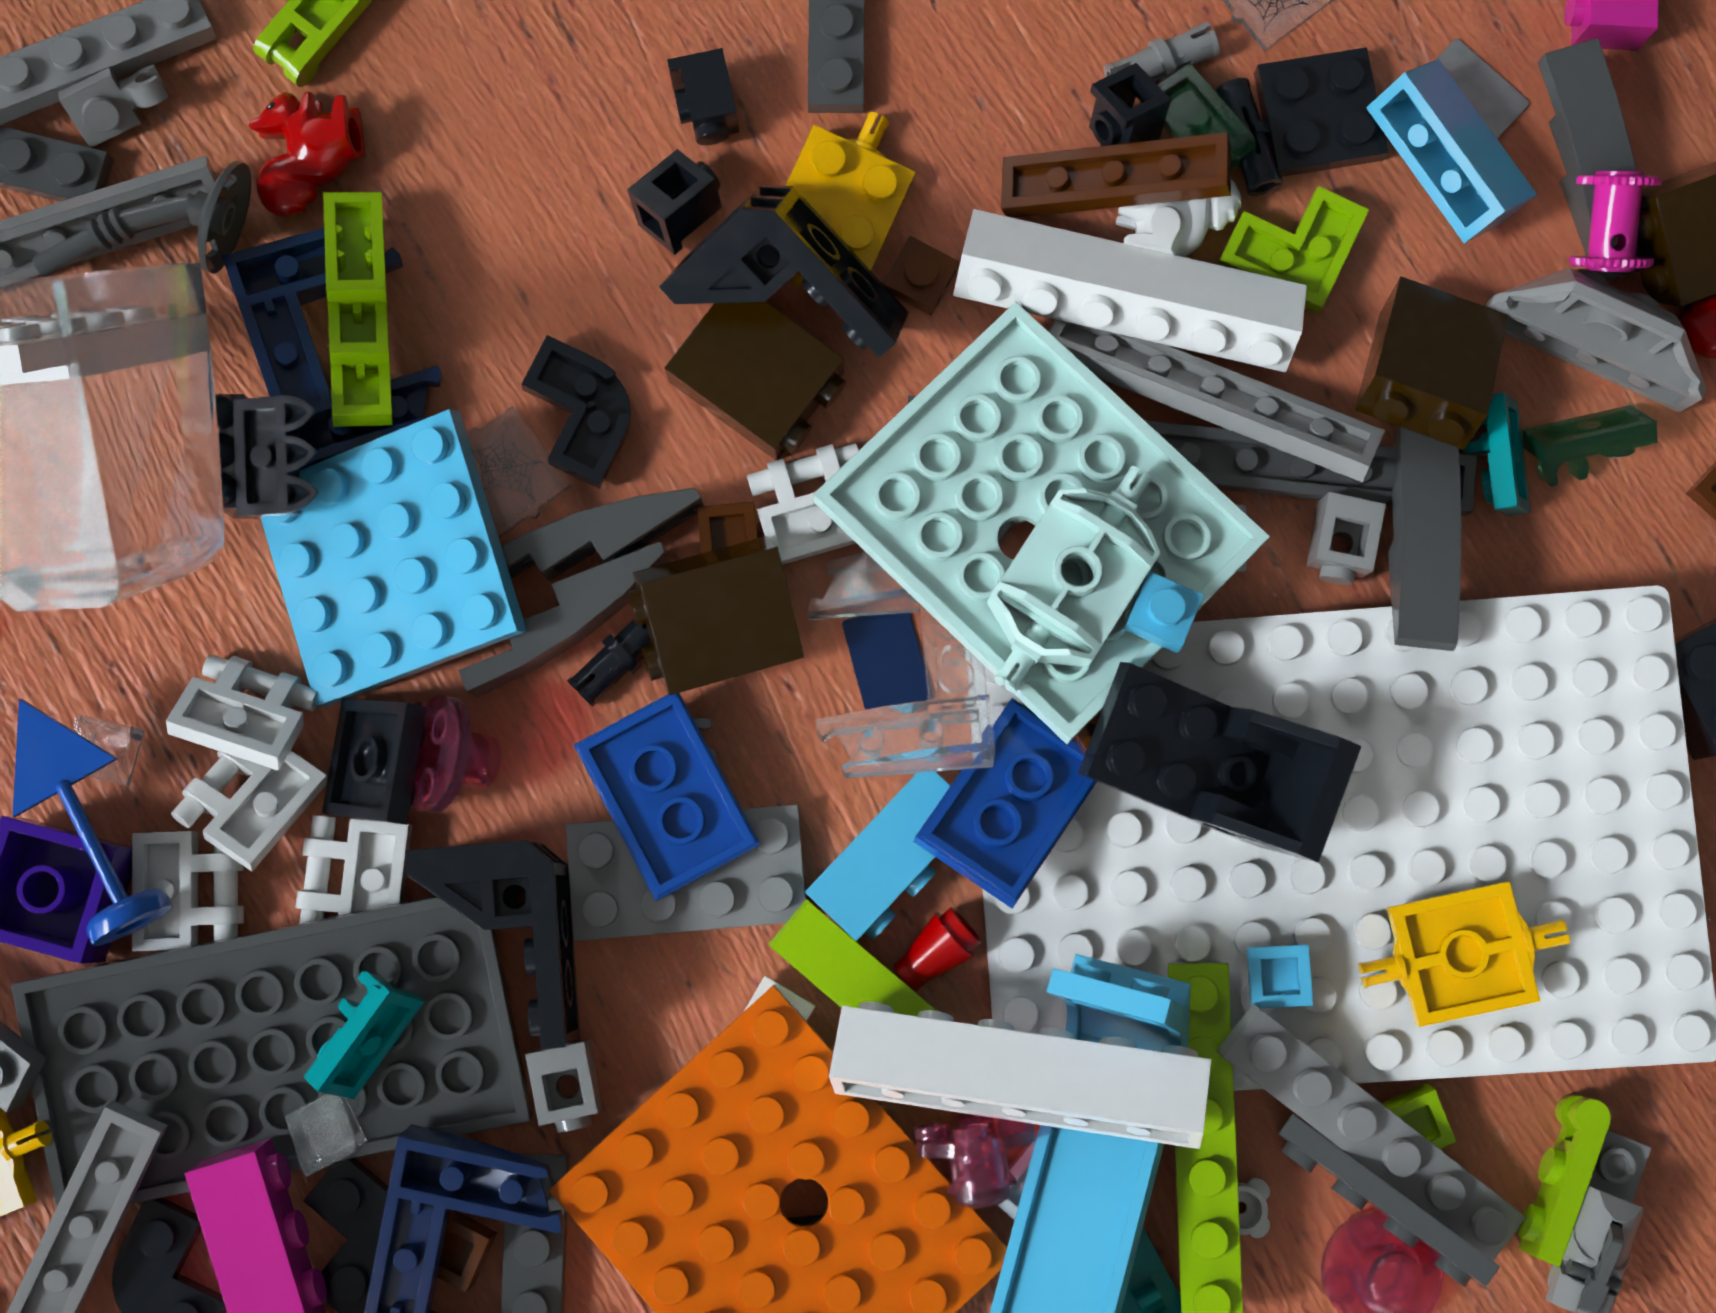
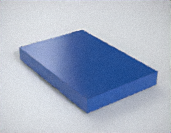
M680 693L667 694L574 744L581 761L655 901L663 899L761 845Z
M1011 698L917 833L913 842L1013 909L1097 782L1078 774L1084 754L1074 739L1066 744L1031 710Z

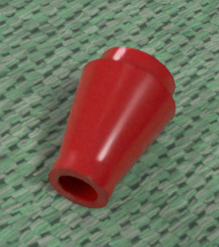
M950 907L942 915L939 912L933 915L903 957L893 966L903 981L912 990L918 991L931 980L975 957L973 950L982 941L968 921L955 908Z

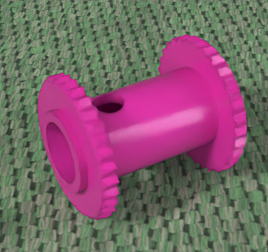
M1595 171V175H1579L1576 178V184H1594L1588 256H1570L1569 263L1572 266L1587 267L1589 271L1633 272L1635 268H1650L1654 265L1653 258L1636 257L1642 186L1661 185L1662 179L1659 176H1643L1644 171ZM1615 236V244L1611 247V239Z

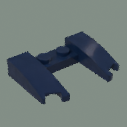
M324 227L222 256L269 397L281 395L294 396L306 401L316 410V414L312 419L298 429V438L307 441L318 453L306 466L299 470L428 418L424 416L428 387H440L442 376L439 365L391 379L393 425L333 427L332 397L301 306L327 297ZM393 247L385 252L386 274L403 267L400 254Z
M411 1124L398 1136L364 1313H439L432 1311L431 1307L450 1210L560 1234L564 1226L562 1210L550 1211L542 1178L550 1175V1166L497 1146Z

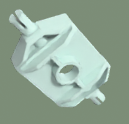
M1131 466L1128 469V473L1117 490H1112L1110 494L1086 488L1064 489L1057 492L987 602L1012 645V653L999 673L994 677V681L1002 687L1012 670L1016 668V672L1005 688L1010 692L1016 693L1018 686L1031 666L1037 664V662L1089 667L1161 553L1151 529L1135 511L1138 506L1136 502L1147 485L1152 481L1147 472L1144 471L1133 489H1130L1141 470L1135 466ZM1068 559H1081L1090 566L1093 580L1085 586H1073L1064 580L1061 574V564Z

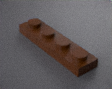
M1228 132L1003 157L1001 209L1005 216L1011 218L1231 196V141Z

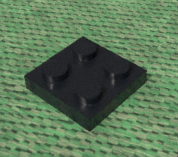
M1367 47L1257 65L1253 74L1262 119L1269 124L1272 136L1268 142L1278 172L1282 177L1383 161L1387 156L1388 149L1385 134L1366 108L1377 98Z
M342 699L322 808L323 814L407 825L409 809L415 798L414 779L419 750L425 740L424 721L427 707L403 702Z

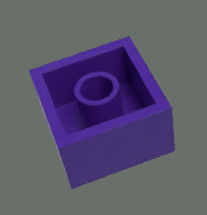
M1 816L0 942L79 964L105 962L111 942L93 946L87 935L86 927L94 915L112 905L113 902L78 833L32 819ZM98 838L127 893L132 877V846Z

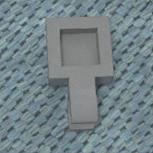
M155 65L142 68L119 82L111 69L107 68L58 92L59 101L90 148L140 125V118L135 108L151 107L169 97L164 88L166 84Z

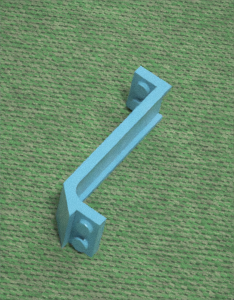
M1075 954L1071 972L1053 968L1047 993L1065 1002L1067 1008L1065 1030L1073 1033L1076 1040L1099 1043V1040L1103 1037H1120L1133 1041L1138 1049L1161 1052V1048L1164 1046L1189 1048L1191 983ZM1040 1125L990 1313H1121L1164 1144Z

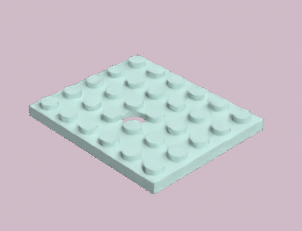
M1017 302L1012 304L813 494V502L995 676L1012 653L1010 641L987 604L991 593L1013 561V559L1007 557L1001 551L997 540L998 532L1009 521H1014L1015 523L1028 521L1036 526L1059 490L1086 488L1110 494L1112 490H1117L1131 466L1138 467L1141 470L1130 489L1135 487L1144 471L1147 472L1152 481L1147 485L1136 502L1138 506L1135 511L1151 529L1161 552L1150 571L1203 594L1204 596L1198 611L1270 537ZM1073 558L1061 564V574L1067 583L1073 586H1085L1093 580L1092 570L1085 561ZM1141 585L1089 667L1037 662V664L1031 666L1018 686L1016 693H1013L1066 744L1102 710L1120 662L1132 663L1143 668L1162 648L1155 643L1123 630ZM1016 668L1012 670V672L1006 679L1004 683L1005 686L1008 685L1009 681L1013 677L1014 673L1017 670Z

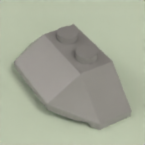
M1567 268L1497 293L1483 305L1509 315L1505 335L1679 413L1701 401L1707 390L1686 331L1676 315L1659 308V303L1650 296L1641 293H1626L1608 285L1607 280L1596 272L1586 269L1574 270Z

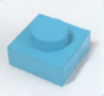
M1149 571L1142 582L1123 630L1178 653L1183 647L1204 595Z
M1308 944L1246 948L1250 1007L1253 1003L1259 1008L1314 1006Z

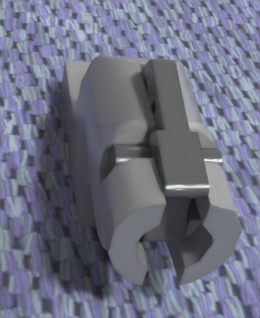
M1609 1130L1607 1131L1561 1266L1551 1265L1545 1300L1573 1313L1576 1311L1579 1313H1612L1630 1259V1251L1645 1208L1632 1204L1651 1147Z

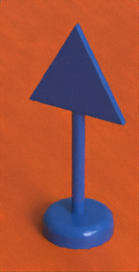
M19 699L12 817H17L58 793L113 902L112 905L94 915L87 924L86 932L92 945L99 946L118 940L163 917L173 908V904L165 891L152 888L127 896L72 787L73 784L118 760V758L27 701Z

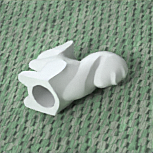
M1231 180V196L1119 207L1118 214L1122 216L1117 217L1116 225L1135 230L1134 234L1125 236L1124 244L1186 257L1202 244L1208 228L1216 231L1223 230L1228 222H1234L1238 210L1241 208V194L1235 182Z

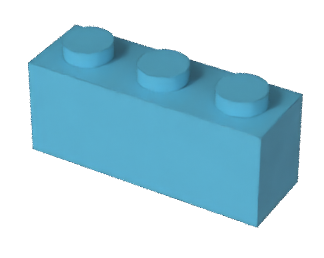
M1439 59L1404 72L1366 107L1464 244L1499 226L1537 195Z
M927 763L805 891L855 941L864 933L873 941L896 916L889 908L895 899L904 890L911 897H914L937 873L929 865L935 856L913 842L917 833L950 787Z

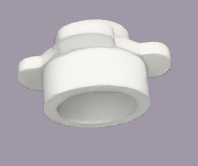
M1252 1178L1247 1183L1238 1182V1202H1244L1246 1205L1245 1211L1239 1213L1240 1234H1250L1254 1238L1265 1236L1270 1229V1221L1267 1218L1268 1205L1266 1199L1270 1196V1188L1260 1178Z

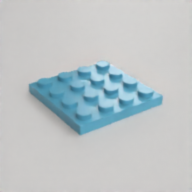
M452 409L445 410L299 470L300 478L308 481L319 491L316 498L309 505L302 508L299 515L260 517L309 686L317 691L314 700L316 707L331 706L341 702L342 699L352 698L527 632L461 413Z

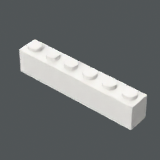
M973 209L953 296L1003 308H1009L1017 302L1029 314L1286 372L1302 334L1307 285Z
M861 1002L858 1008L842 1006L829 1079L834 1093L840 1095L1200 1149L1204 1132L1211 1059L1198 1057V1052L1182 1046H1164L1161 1048V1052L1138 1049L1133 1041L1120 1037H1103L1097 1043L1076 1040L1073 1033L1058 1028H1042L1038 1034L1014 1031L1013 1025L996 1019H982L978 1021V1025L954 1022V1018L951 1015L939 1011L923 1010L918 1013L917 1017L894 1013L892 1007L882 1003Z

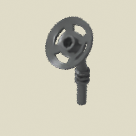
M240 161L232 162L218 176L208 193L198 191L196 195L188 193L124 210L114 207L108 211V214L102 213L97 216V220L91 219L87 221V229L32 257L33 264L43 277H47L98 249L107 252L112 249V245L119 246L123 243V239L127 241L132 239L134 231L189 218L190 224L198 226L197 248L200 265L204 271L215 274L225 266L222 256L233 253L245 223L251 195V172L249 166ZM206 242H210L212 248L208 254H206Z

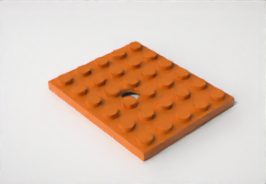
M774 984L548 1190L655 1313H956L1001 1271L1007 1250V1245L877 1100L834 1093L829 1079L833 1050ZM812 1179L818 1182L826 1191L828 1197L827 1210L824 1216L814 1224L807 1226L794 1224L782 1212L780 1205L782 1192L794 1180Z

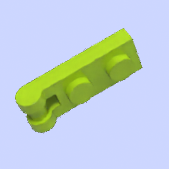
M288 0L256 39L253 48L254 53L268 64L276 62L284 68L283 73L286 78L298 87H304L316 75L319 63L372 0ZM296 32L306 38L297 50L289 45V40Z
M1574 1094L1565 1095L1556 1105V1117L1562 1126L1554 1148H1548L1541 1159L1538 1179L1542 1182L1534 1204L1530 1203L1522 1214L1526 1219L1518 1228V1235L1522 1238L1518 1249L1558 1267L1561 1266L1611 1120L1609 1109L1604 1103Z

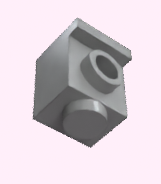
M1328 492L1316 503L1314 512L1316 518L1306 566L1320 569V580L1339 585H1352L1355 577L1363 578L1373 572L1386 504ZM1332 536H1341L1347 541V553L1337 552L1332 549Z
M591 1038L580 1040L563 1048L538 1049L525 1054L539 1126L555 1123L557 1133L581 1129L592 1125L590 1115L597 1114L603 1110ZM564 1075L574 1076L579 1083V1091L573 1097L563 1095L559 1089V1081Z

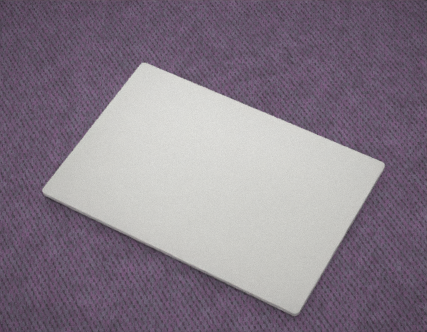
M1658 585L1460 601L1458 643L1454 651L1395 645L1392 606L1193 622L1183 647L1178 653L1162 647L1143 669L1231 707L1263 712L1342 737L1362 746L1319 863L1261 848L1235 839L1097 782L1013 909L983 889L992 1019L1010 1023L1014 1026V1031L1038 1034L1042 1028L1066 1029V1004L1063 1000L1047 993V988L1053 968L1071 972L1075 954L1168 977V964L1229 963L1232 1031L1250 1008L1246 948L1308 944L1314 1006L1260 1009L1354 1083L1701 1063L1716 1060V999L1671 606L1668 591ZM965 648L973 754L1011 698L1026 708L1028 707L1015 694L1006 690L1004 684L1002 687L994 681L995 675ZM1510 881L1517 911L1528 927L1563 919L1568 928L1566 931L1547 934L1544 938L1559 934H1569V945L1534 951L1533 973L1540 1002L1422 1027L1415 1025L1408 994L1399 980L1364 988L1360 977L1382 973L1384 970L1361 974L1358 969L1359 962L1364 963L1393 956L1394 936L1386 907ZM1233 1065L1234 1091L1263 1089Z

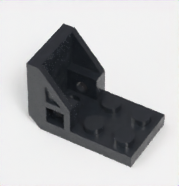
M761 184L685 256L659 286L674 304L765 302L799 271L805 278L802 283L808 294L821 306L826 307L830 305L844 320L842 326L848 337L863 350L869 347L878 358L897 342L909 314L906 308L794 186Z
M1120 662L1078 774L1235 839L1261 848L1319 863L1362 746L1342 737L1263 712L1231 707L1137 665Z
M529 840L406 850V875L481 929H509L533 926V938H528L524 941L527 975H536L537 999H531L528 1003L531 1036H540L541 1049L563 1048L580 1041L568 864L546 845ZM521 887L524 888L525 904L522 907L516 902V894Z

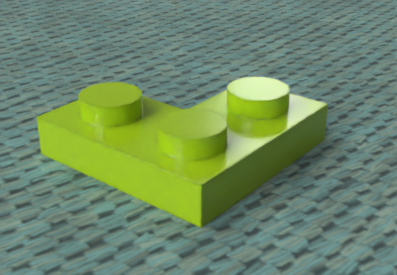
M1318 186L1294 234L1243 211L1217 265L1307 285L1305 309L1318 314L1332 290L1369 209Z

